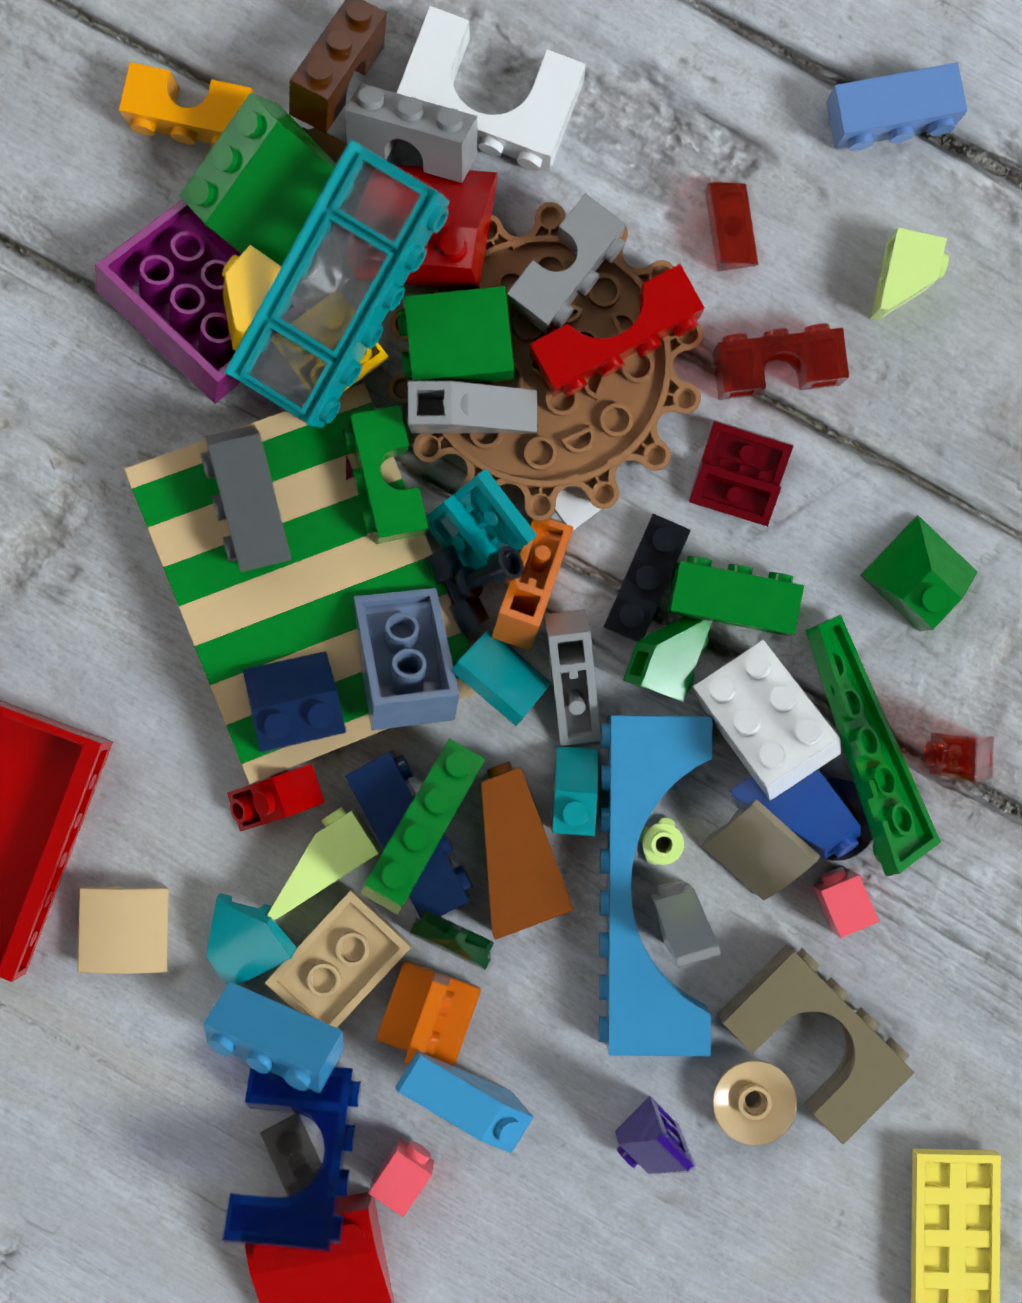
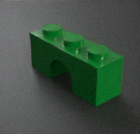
M400 405L351 414L348 422L349 428L343 429V436L347 453H355L358 469H353L352 474L357 494L364 493L368 509L362 510L366 534H374L376 544L425 534L429 527L419 487L406 490L395 489L384 481L381 474V465L384 461L391 457L405 455L409 448Z

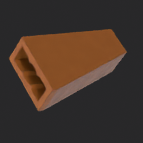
M510 761L487 769L489 777L481 781L491 925L495 940L574 910L521 765L512 768Z

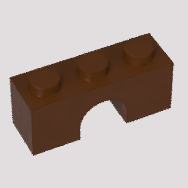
M345 0L290 79L289 115L325 133L328 132L346 105L347 89L354 71L365 76L384 48L386 11L364 0Z

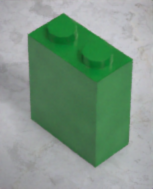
M506 286L404 296L405 310L397 311L400 336H408L409 352H402L404 378L412 377V381H455L464 383H484L514 379Z

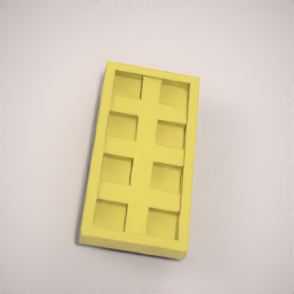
M912 1149L911 1303H1000L1001 1155L996 1150Z

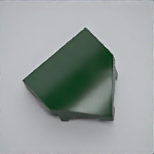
M428 910L424 911L421 919L416 917L409 932L410 935L483 970H486L491 960L490 951L494 942Z

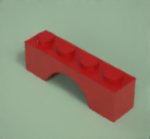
M681 264L642 284L639 293V317L625 332L610 338H593L578 332L569 324H566L530 344V355L553 397L562 392L565 397L571 396L588 385L586 379L600 372L602 377L608 376L625 365L623 359L636 352L639 357H643L662 345L660 342L662 338L672 333L676 337L683 336L699 325L697 320L700 318L705 307Z

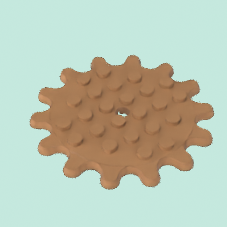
M546 202L540 205L536 210L535 223L532 230L524 236L510 235L504 229L500 220L496 216L491 215L479 289L506 286L507 296L508 291L533 260L546 270L552 272L564 271L572 266L575 262L572 251L558 240L559 226L566 218L562 206L554 202ZM625 225L623 236L621 239L624 240L626 243L628 237V229ZM622 248L611 263L605 259L596 270L600 276L592 289L585 296L579 292L570 305L574 307V310L564 325L569 324L578 332L593 338H610L625 332L639 317V293L642 284L669 270L674 265L665 260H657L647 267L641 269L633 268L624 260ZM432 287L434 293L461 291L459 289ZM508 306L514 379L474 384L537 390V433H421L413 444V451L416 457L426 463H433L449 454L458 455L463 458L468 468L463 486L485 469L489 471L499 486L505 484L517 486L523 492L527 515L535 521H545L553 515L559 492L569 486L582 489L596 508H611L619 497L615 472L620 464L626 461H636L651 471H659L665 468L671 459L670 448L660 439L657 433L658 420L666 413H692L701 402V395L696 386L680 380L673 369L674 359L678 354L694 349L701 343L703 338L701 325L699 324L683 336L676 337L672 333L660 340L662 345L643 357H639L636 352L623 359L625 365L608 376L602 377L600 372L586 379L588 385L571 396L565 397L562 392L553 397L541 373L534 368L533 359L530 355V344L546 336V334ZM396 311L390 319L391 331L397 338L408 341V336H400ZM554 325L548 334L559 328ZM403 372L394 375L389 380L387 391L394 402L408 404V381H412V377L404 378Z

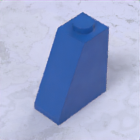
M819 769L771 801L752 776L730 790L732 801L737 808L741 809L757 799L824 859L834 853L837 857H841L854 849L859 843L856 839L861 834L860 824Z

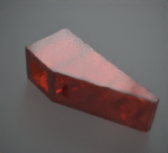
M931 733V741H927L924 752L925 763L927 766H930L929 774L968 782L992 779L994 736Z

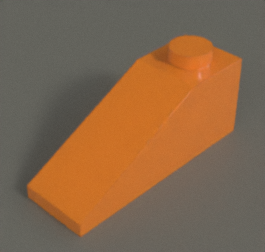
M552 519L545 521L532 520L530 527L537 534V537L522 547L520 556L524 565L523 574L509 583L492 634L494 639L531 651L573 530L572 526Z

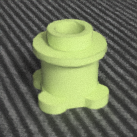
M662 817L657 824L650 827L644 826L639 841L642 842L643 852L648 863L666 865L673 863L680 857L684 850V840L671 818ZM660 837H668V846L665 849H657L656 841Z

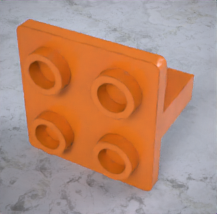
M404 961L379 1028L377 1040L407 1051L404 1059L405 1063L410 1064L417 1051L455 1066L478 1002L481 988L410 961Z

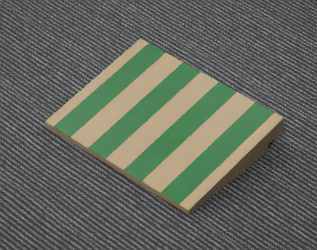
M365 383L348 388L342 393L338 400L341 402L338 414L331 423L325 424L323 428L308 426L304 421L288 411L239 427L255 425L260 433L292 560L244 572L240 571L238 560L229 562L223 537L231 535L227 519L218 521L212 495L220 494L216 477L207 479L200 454L209 451L206 440L124 469L249 784L386 730L371 731L364 691L354 596L436 588L453 667L470 649L465 633L460 632L448 608L453 603L444 581L436 585L424 561V558L433 554L425 534L376 544L374 534H366L362 518V510L368 509L365 494H357L353 478L346 480V455L352 468L358 469L355 453H347L343 436V429L349 428L348 422L351 414L375 410ZM391 457L384 461L381 465V474L384 481L395 489L406 490L407 488L395 458ZM326 651L347 733L261 753L243 669ZM455 675L460 695L459 700L476 693Z

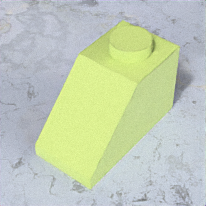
M899 227L894 231L886 243L870 319L880 320L926 291L938 278H943L949 262V254L944 253L947 238Z

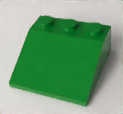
M250 93L179 196L204 224L241 254L251 245L282 267L337 164L278 103ZM353 183L354 191L352 195L347 200L344 199L341 207L339 208L340 210L344 209V207L347 205V203L359 189V187L355 183Z

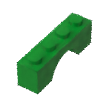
M450 738L448 739L365 882L360 894L395 914L399 913L486 760L485 758Z

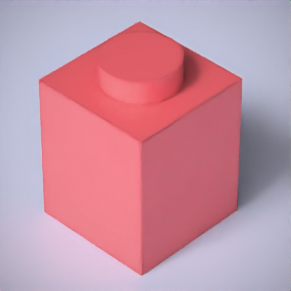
M843 867L836 868L821 875L822 881L812 885L831 931L838 937H845L879 922L860 875L854 871H845Z
M399 1138L373 1177L368 1194L404 1217L432 1175L434 1160L430 1158V1152L415 1141L407 1143Z

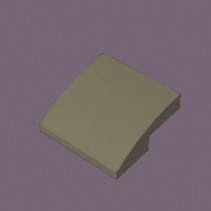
M757 799L737 810L727 824L710 833L701 845L763 901L799 878L820 858L817 852Z

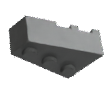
M252 425L205 436L209 451L200 454L207 479L216 477L220 494L212 495L218 521L227 519L231 535L223 537L229 562L238 560L240 571L244 572L292 560L261 436L256 426Z

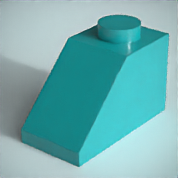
M557 746L551 820L552 833L595 836L598 796V749Z

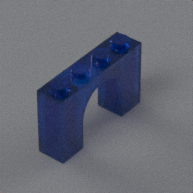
M250 1067L245 1097L246 1105L250 1109L291 1112L309 1118L321 1131L324 1142V1157L321 1168L314 1180L306 1188L294 1195L274 1198L230 1193L222 1241L233 1244L332 1253L333 1243H341L344 1215H337L339 1196L347 1197L350 1170L343 1169L345 1151H353L356 1125L349 1124L351 1107L359 1106L361 1081H355V1074L352 1068L334 1067L319 1094L308 1088L305 1091L298 1090L290 1086L283 1077L270 1071L267 1074L260 1073Z

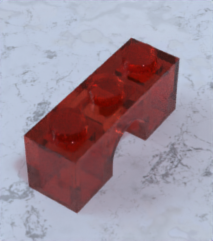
M822 323L804 328L805 332L789 334L788 329L780 328L766 331L763 333L764 337L748 339L745 333L723 337V342H718L713 350L718 400L759 396L766 388L765 366L772 361H783L794 368L798 376L799 391L840 386L849 378L843 327L830 329L829 324Z

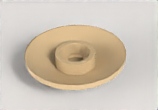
M747 1060L733 1065L720 1077L713 1093V1110L718 1124L729 1137L742 1144L759 1146L779 1139L788 1131L796 1115L797 1096L792 1082L780 1068L762 1060ZM750 1092H757L759 1094L757 1103L747 1104L745 1102L746 1095Z

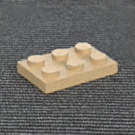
M352 888L301 942L292 958L283 962L265 981V984L292 1009L337 1028L411 949L412 944Z

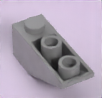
M408 381V425L411 433H537V390L455 381Z

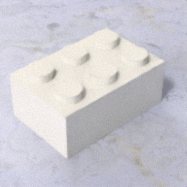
M764 640L693 686L698 703L708 716H712L713 724L770 801L841 754L840 738Z

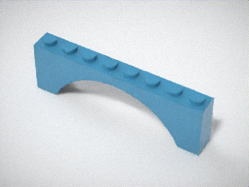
M608 715V724H601L600 738L601 749H608V765H601L600 788L601 790H608V807H600V832H607V849H600V874H607V891L600 890L599 912L600 916H607V932L599 933V957L607 958L606 974H599V1000H606V1016H599L598 1020L599 1042H606L608 1055L711 1056V1013L705 1004L690 997L676 987L660 971L646 951L635 922L631 895V877L635 850L641 832L659 800L684 775L712 759V716Z

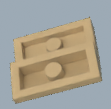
M122 886L79 887L78 973L134 974L167 972L169 888L166 886L123 888Z

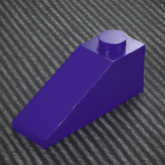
M651 1096L615 1130L617 1141L620 1145L617 1151L633 1168L639 1164L648 1174L689 1172L695 1166L680 1125Z

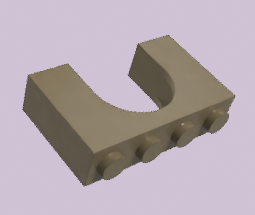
M786 944L717 1013V1016L722 1024L752 1054L785 1021L797 1014L812 1011L821 1012L839 1021L845 1036L843 1059L837 1070L804 1103L811 1113L844 1145L915 1072L904 1062L910 1055L892 1037L884 1042L874 1032L880 1025L862 1007L854 1012L844 1002L850 995L832 977L825 983L815 973L820 965L803 948L795 953Z

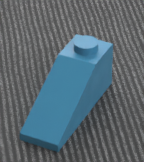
M417 1051L395 1086V1089L400 1094L479 1141L509 1153L513 1152L534 1118L511 1090Z

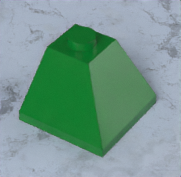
M917 515L860 576L918 631L934 630L963 599L978 571Z

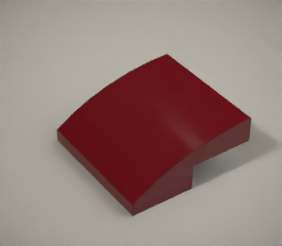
M714 420L698 467L689 502L768 527L782 488L780 484L794 445Z

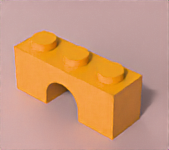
M129 62L119 111L130 128L139 134L154 136L155 132L168 134L172 139L184 144L192 145L195 144V141L210 143L213 147L250 93L254 94L250 87L211 79L208 94L202 103L190 108L177 105L180 87L170 70Z

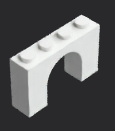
M429 6L397 93L478 116L477 145L481 151L496 157L501 156V154L517 159L516 161L519 165L532 171H539L541 168L550 172L582 88L586 64L546 50L532 90L520 106L507 113L497 115L477 112L468 107L459 98L453 86L470 40L469 20Z

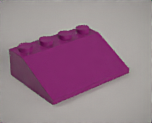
M181 199L95 265L96 291L200 391L216 404L241 383L225 373L236 351L232 348L223 300L224 277L222 276V271L228 260L235 254L240 257L241 253L204 224ZM294 295L290 298L292 303L289 310L281 315V318L290 324L305 314L307 307ZM273 330L270 337L272 338L278 332ZM272 340L269 347L260 353L251 372L275 347Z

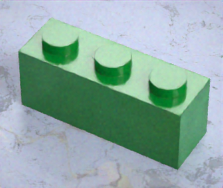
M688 556L687 562L680 561L676 564L666 613L783 636L795 635L804 585L793 583L794 576L777 572H769L768 578L752 575L753 568L737 564H728L727 570L711 567L712 560L696 556Z

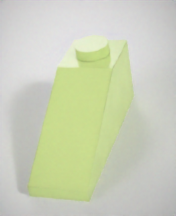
M340 807L321 820L325 827L314 835L267 916L275 921L379 854L382 848L356 807L348 813Z

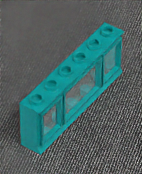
M350 139L225 373L301 419L308 426L323 428L325 424L331 423L340 410L341 402L338 400L346 386L350 387L360 375L362 370L360 361L368 348H373L379 341L383 333V326L381 324L388 311H393L401 302L405 292V288L402 286L411 271H417L423 263L427 252L424 247L433 232L437 233L446 222L449 213L447 206L450 201L437 190H434Z

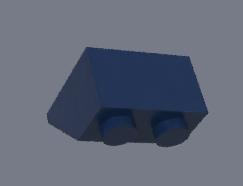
M326 651L243 669L261 753L347 733Z

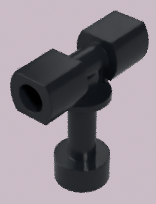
M453 545L424 558L436 585L444 581L454 601V604L448 608L461 633L490 619L479 598L483 591V585L493 580L500 584H507L521 577L524 571L520 554L510 546H504L492 552L488 556L487 565L477 570L469 566H463Z

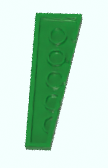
M840 614L805 631L874 841L872 847L873 854L876 860L881 863L883 872L887 877L900 874L940 844L941 841Z

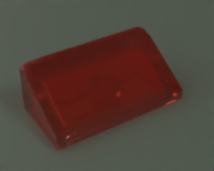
M728 182L708 183L705 196L717 272L758 266L746 184Z

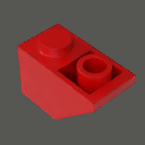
M312 763L227 793L230 801V811L238 824L240 832L290 817L325 803Z

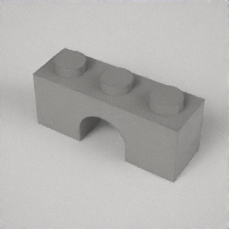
M360 83L344 108L347 143L352 139L384 160L387 159L398 139L405 140L415 146L423 158V172L462 183L477 158L478 116L362 83Z
M585 193L561 223L558 232V240L572 251L575 262L564 271L552 272L546 270L533 260L508 291L507 305L546 335L554 325L557 328H561L572 314L574 307L570 304L579 292L585 296L597 282L600 275L596 270L606 259L611 263L625 245V241L621 239L625 223Z

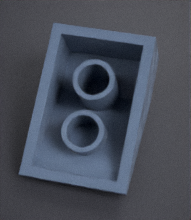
M430 588L354 596L364 691L371 731L455 720L460 695L455 674L451 671L453 663L437 589Z

